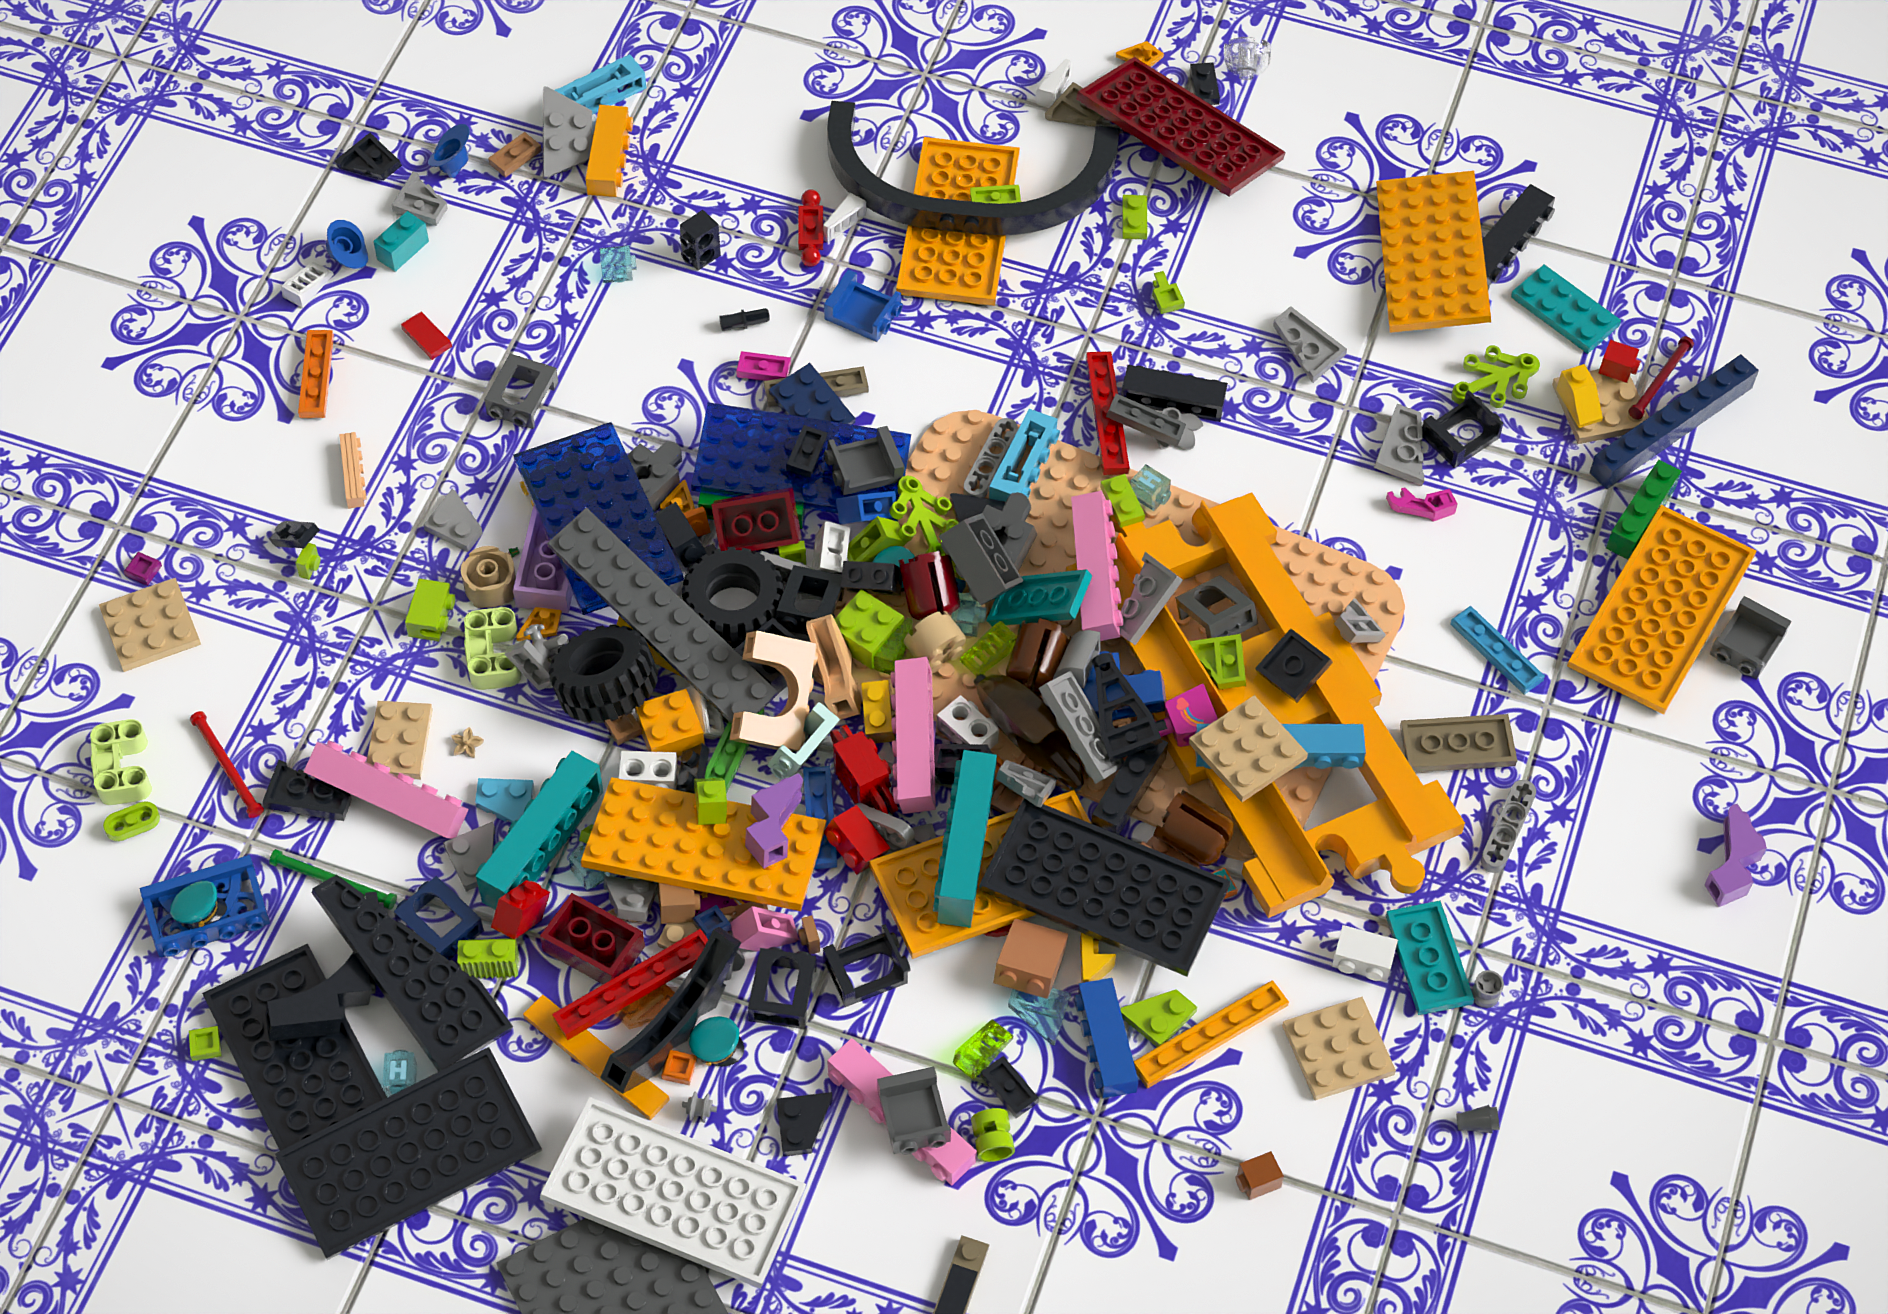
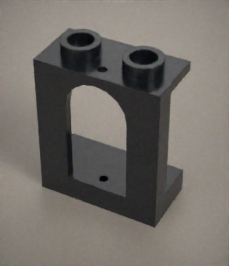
M1468 390L1463 403L1437 420L1433 416L1423 420L1422 438L1453 468H1456L1498 440L1504 423L1497 414L1490 411L1479 397H1476ZM1464 420H1475L1480 423L1483 432L1465 446L1448 432V430Z
M793 565L777 608L776 621L788 631L808 635L806 622L830 614L833 616L837 602L842 601L844 596V589L841 588L842 575ZM798 592L823 597L818 610L811 613L798 611L794 606Z
M886 924L882 925V934L836 951L834 944L823 947V961L844 1007L908 983V972L911 971L909 962L905 955H900L897 936L894 932H889ZM875 954H884L891 958L894 966L890 974L853 988L844 966Z
M777 947L760 948L748 1005L749 1021L805 1029L814 972L817 971L816 956L804 951L796 953L786 952ZM772 966L799 970L792 1005L764 1001Z

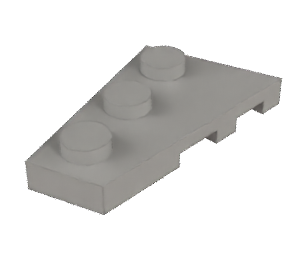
M1397 403L1374 468L1420 486L1424 483V473L1422 470L1424 460L1421 449V412Z
M1146 552L1142 558L1144 562L1140 574L1135 575L1132 582L1135 584L1130 598L1125 599L1121 609L1123 626H1119L1120 634L1134 645L1137 644L1183 581V579Z

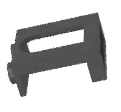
M510 353L484 399L487 415L498 420L503 419L512 422L519 427L534 429V415L548 389L555 391L559 383L557 368ZM512 377L534 384L526 399L519 404H509L502 398L503 392Z
M1221 575L1175 597L1179 619L1183 620L1191 616L1205 628L1207 639L1237 635L1258 624L1255 603ZM1225 598H1228L1235 604L1216 615L1207 609V607Z

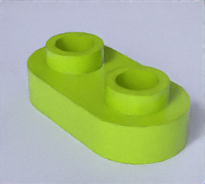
M144 801L110 814L104 820L103 827L109 839L123 841L155 828L160 821V814L155 804ZM150 817L148 820L142 821L143 818ZM124 827L123 830L116 831L117 828Z

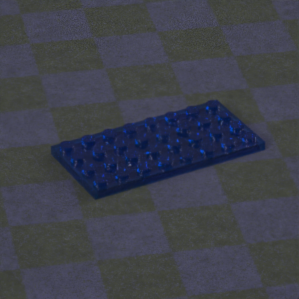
M707 403L691 491L738 497L793 487L796 505L803 506L805 509L837 514V498L895 491L896 501L900 496L897 491L898 483L843 495L840 487L834 484L831 465L827 466L825 462L824 451L827 450L828 440L834 439L836 446L875 438L877 428ZM803 425L828 432V439L811 478L786 470L787 462ZM890 431L905 466L903 476H905L912 434ZM889 518L890 520H894V521H897V522H898V519Z
M612 422L513 454L515 464L549 540L555 537L587 507L666 585L669 586L684 581L680 566ZM557 556L582 615L609 607L601 597Z

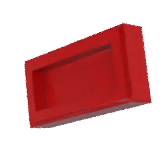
M422 311L401 324L402 330L431 360L452 347V342Z

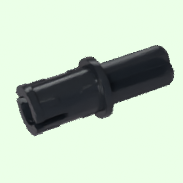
M763 308L744 312V309H741V312L720 315L721 330L724 332L743 327L747 329L749 325L768 322L770 320L769 310Z

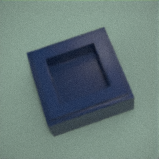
M717 905L692 918L695 927L698 930L701 929L708 939L713 929L717 927L722 928L726 932L732 930L730 922Z

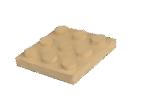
M1599 369L1589 372L1597 386L1603 419L1600 422L1578 428L1556 390L1560 377L1553 379V388L1578 444L1624 435L1649 418L1646 409L1644 410L1645 414L1639 420L1633 419L1628 413L1629 408L1640 399L1631 376L1628 383L1601 375L1598 373Z
M176 577L98 604L124 672L201 645Z
M1255 695L1189 739V744L1241 802L1305 761L1308 756L1303 747Z
M1363 996L1283 1021L1282 1027L1315 1101L1395 1075L1396 1069Z

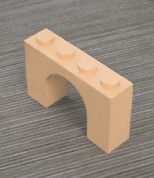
M753 631L746 634L742 660L769 665L777 669L787 682L788 700L783 710L774 717L745 711L734 713L730 740L776 750L781 745L786 746L792 752L800 750L805 741L803 728L805 719L809 715V705L807 703L814 684L811 677L813 667L818 659L816 652L817 644L761 631Z

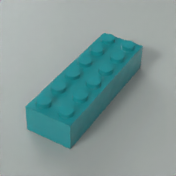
M572 750L566 758L563 757L558 762L552 777L547 778L543 782L539 794L535 799H531L527 803L520 819L515 820L511 824L504 840L499 841L495 845L486 863L483 862L478 867L476 880L482 903L496 910L499 898L526 880L538 881L603 794L600 766L597 763Z
M964 750L962 761H956L955 779L950 798L951 803L947 814V827L943 838V851L939 862L938 881H936L933 911L938 912L937 923L971 928L994 786L997 758L995 754Z

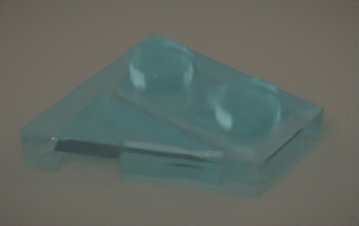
M1052 988L1048 999L1013 989L1008 1001V1007L1048 1043L1055 1046L1071 999V993Z

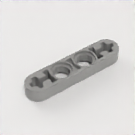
M1002 418L997 421L964 482V495L986 497L989 492V486L1018 431V425L1014 420ZM1010 429V431L1006 432L1004 439H1002V431ZM993 446H998L1003 451L1000 454H993L989 449ZM987 465L993 470L985 474L980 472L979 468ZM977 480H979L980 488L976 489L975 491H971V489H974L976 487Z
M1518 780L1513 784L1481 857V865L1488 872L1498 873L1504 869L1534 802L1536 787L1528 780ZM1524 790L1527 793L1521 804L1517 800L1520 792ZM1515 810L1520 814L1521 818L1519 820H1511L1507 817L1506 812ZM1506 832L1511 836V840L1509 842H1502L1497 838L1496 834ZM1495 849L1500 850L1498 860L1494 863L1490 859L1493 857Z

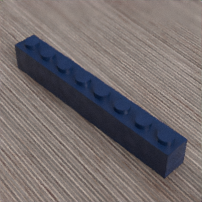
M1740 354L1594 456L1589 473L1606 489H1609L1751 390L1759 369Z

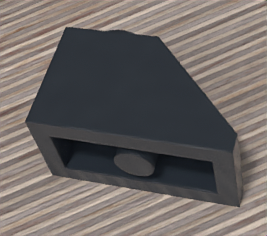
M676 502L653 515L685 568L707 554Z

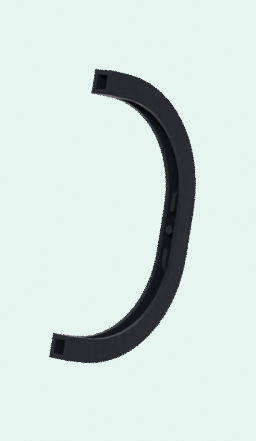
M831 101L827 125V148L831 167L841 185L849 194L852 193L865 200L866 207L879 215L918 228L982 235H1018L1060 225L1087 210L1100 198L1110 184L1115 171L1120 128L1096 126L1091 156L1084 169L1075 179L1049 195L1016 203H982L926 197L901 190L883 181L864 165L852 142L855 125L854 102Z

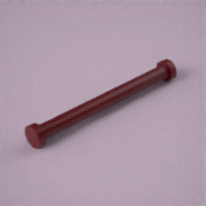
M1683 336L1680 338L1678 347L1636 404L1629 408L1628 413L1633 419L1639 420L1643 417L1645 408L1684 354L1693 348L1694 342L1690 337Z

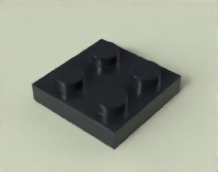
M1290 628L1255 669L1266 680L1298 703L1333 662L1327 655Z

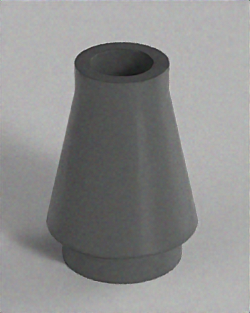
M1488 1104L1463 1113H1456L1458 1131L1466 1130L1493 1134V1130H1500L1497 1107H1490Z

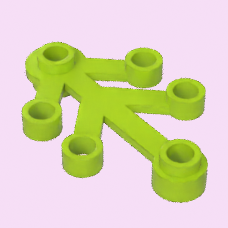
M1490 345L1486 348L1485 359L1491 363L1498 361L1511 366L1503 368L1480 362L1476 355L1469 354L1464 358V369L1470 372L1477 371L1489 375L1471 383L1459 382L1454 385L1451 394L1452 400L1460 405L1464 402L1468 390L1475 393L1497 383L1496 390L1491 394L1490 404L1494 408H1502L1506 401L1505 392L1509 378L1517 374L1519 375L1518 381L1513 384L1511 394L1516 399L1525 398L1528 390V378L1538 372L1540 362L1532 354L1524 353L1519 356L1501 353L1499 347Z
M903 476L898 482L897 491L900 496L890 507L889 513L893 518L901 519L907 512L906 504L908 501L911 502L913 511L907 522L899 529V537L903 541H911L916 534L915 528L919 522L929 546L925 553L940 551L941 556H944V550L941 543L938 542L931 523L943 530V532L951 529L949 526L954 527L959 522L955 519L946 521L924 507L922 501L932 506L938 514L945 515L952 506L950 500L945 497L937 499L923 490L922 484L918 479L913 476Z

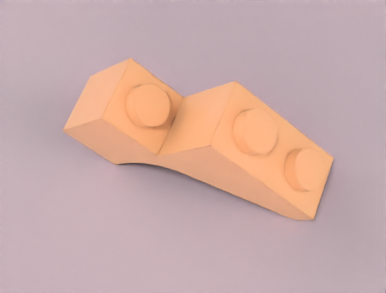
M832 614L807 621L806 628L810 641L817 644V662L822 674L825 690L824 702L828 709L840 720L860 714L861 693L851 675L852 653Z

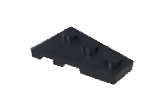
M278 760L262 803L264 809L344 821L352 798L350 793L324 781H317L309 777L303 770L299 769L296 771L288 767L286 762Z

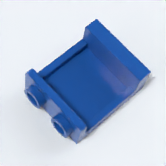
M848 269L824 303V319L878 342L882 334L886 335L889 331L893 318L898 317L902 311L901 293L896 291L890 297L857 282V273Z

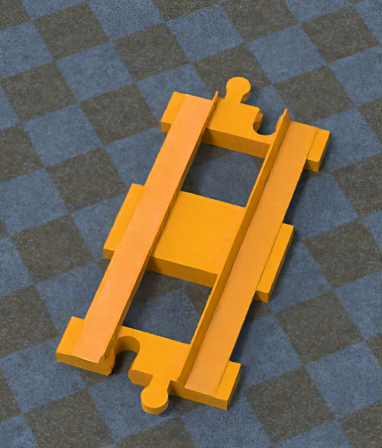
M1251 492L1212 508H1208L1204 500H1201L1200 507L1193 514L1191 521L1206 543L1204 546L1199 547L1186 544L1170 519L1147 529L1142 521L1120 528L1114 515L1109 516L1115 531L1119 533L1115 541L1117 559H1113L1119 573V581H1115L1116 588H1119L1121 603L1117 604L1118 610L1121 611L1125 599L1130 598L1135 584L1132 582L1135 575L1140 574L1144 565L1142 558L1145 552L1183 580L1228 562L1271 629L1242 642L1246 686L1219 690L1165 605L1136 645L1126 638L1125 640L1143 670H1160L1164 680L1167 701L1200 684H1204L1218 719L1255 695L1281 724H1363L1366 754L1363 766L1358 767L1378 800L1307 831H1304L1274 781L1241 802L1212 769L1196 767L1195 750L1191 745L1177 746L1172 733L1161 737V739L1168 742L1167 750L1189 786L1209 778L1255 854L1256 858L1243 863L1241 874L1268 918L1321 896L1331 889L1334 879L1318 854L1319 851L1326 849L1337 852L1343 858L1347 869L1356 880L1381 869L1390 873L1391 885L1397 891L1405 894L1418 891L1425 878V869L1418 860L1411 856L1462 834L1465 822L1438 780L1425 785L1421 783L1374 707L1380 705L1381 691L1350 643L1341 637L1340 630L1334 624L1335 620L1330 612L1317 617L1314 616L1270 547L1271 544L1276 542L1277 530L1254 494ZM1077 562L1066 566V571L1077 570ZM1290 628L1327 655L1333 662L1298 703L1266 680L1255 669ZM1165 711L1152 714L1155 721L1166 718Z

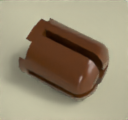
M1039 619L1038 623L1024 624V620L1018 629L1007 665L1006 676L1025 685L1032 672L1037 653H1041L1030 689L1037 695L1042 696L1039 688L1053 680L1071 636L1068 639L1061 632L1062 626L1052 621Z
M1182 790L1181 794L1178 792L1166 809L1167 813L1162 820L1164 825L1162 827L1157 825L1153 836L1197 864L1209 866L1218 861L1221 853L1229 845L1234 832V824L1229 817L1185 790Z

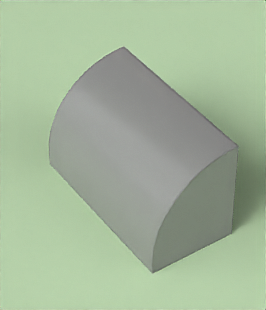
M1084 630L1075 633L1071 637L1053 680L1071 671L1080 688L1085 687L1093 669L1092 660L1100 653V632Z

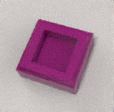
M137 552L124 570V574L126 577L148 586L162 567L161 561Z

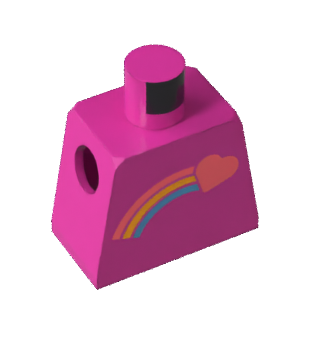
M1200 684L1168 700L1164 704L1166 718L1155 721L1161 737L1172 733L1177 746L1183 747L1190 745L1189 739L1195 735L1197 724H1211L1218 718L1204 684Z

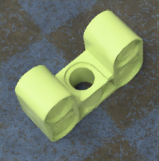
M507 607L469 612L464 618V645L472 686L478 690L515 686L521 680V671L505 656V652L494 653L493 643L507 642L516 637L518 629L514 612Z
M127 719L95 726L90 734L91 766L94 786L100 800L106 805H117L146 799L152 792V786L145 769L140 766L121 768L120 759H123V756L137 754L146 749L148 740L142 724L138 720Z

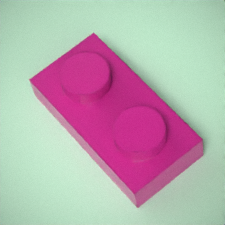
M741 351L736 370L737 377L763 381L786 378L790 371L791 357Z

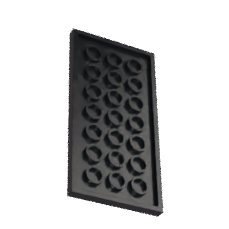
M1024 798L979 884V890L1188 977L1230 887L1231 881L1045 804L1041 808L1037 807Z
M308 943L202 993L279 1151L387 1098L346 1016L345 1022H341L339 1034L269 1041L265 1018L267 1001L291 997L307 991L326 980Z
M487 1047L275 1153V1157L326 1260H329L541 1152L542 1148L490 1047Z

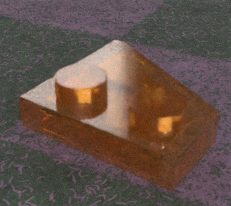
M664 984L614 1014L628 1029L641 1027L654 1019L675 992L667 984Z

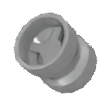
M1486 970L1479 973L1476 977L1472 989L1476 1005L1482 1008H1491L1498 1003L1504 988V981L1497 972Z

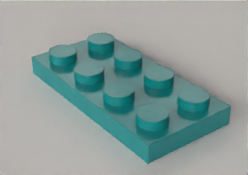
M1545 264L1516 287L1511 294L1512 299L1587 354L1615 331L1621 323V319Z
M1085 569L1021 576L1023 579L1022 583L995 599L986 621L992 627L1017 625L1021 624L1024 620V624L1038 623L1039 619L1049 621L1075 619L1092 579V574Z
M1441 900L1387 911L1386 919L1392 938L1398 940L1396 950L1418 1015L1473 1005L1474 997Z

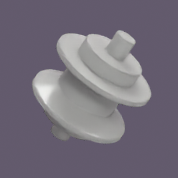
M694 1091L693 1096L688 1098V1102H682V1107L686 1108V1114H689L690 1121L697 1115L701 1116L702 1122L705 1123L706 1117H710L711 1112H717V1107L712 1106L713 1100H709L710 1096L708 1093L702 1099L698 1098L697 1092Z

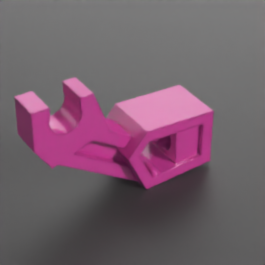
M1401 488L1400 496L1402 498L1395 497L1393 491L1387 492L1386 496L1391 509L1394 511L1429 518L1433 522L1454 515L1458 505L1450 489L1427 494L1425 499L1415 498L1406 488Z

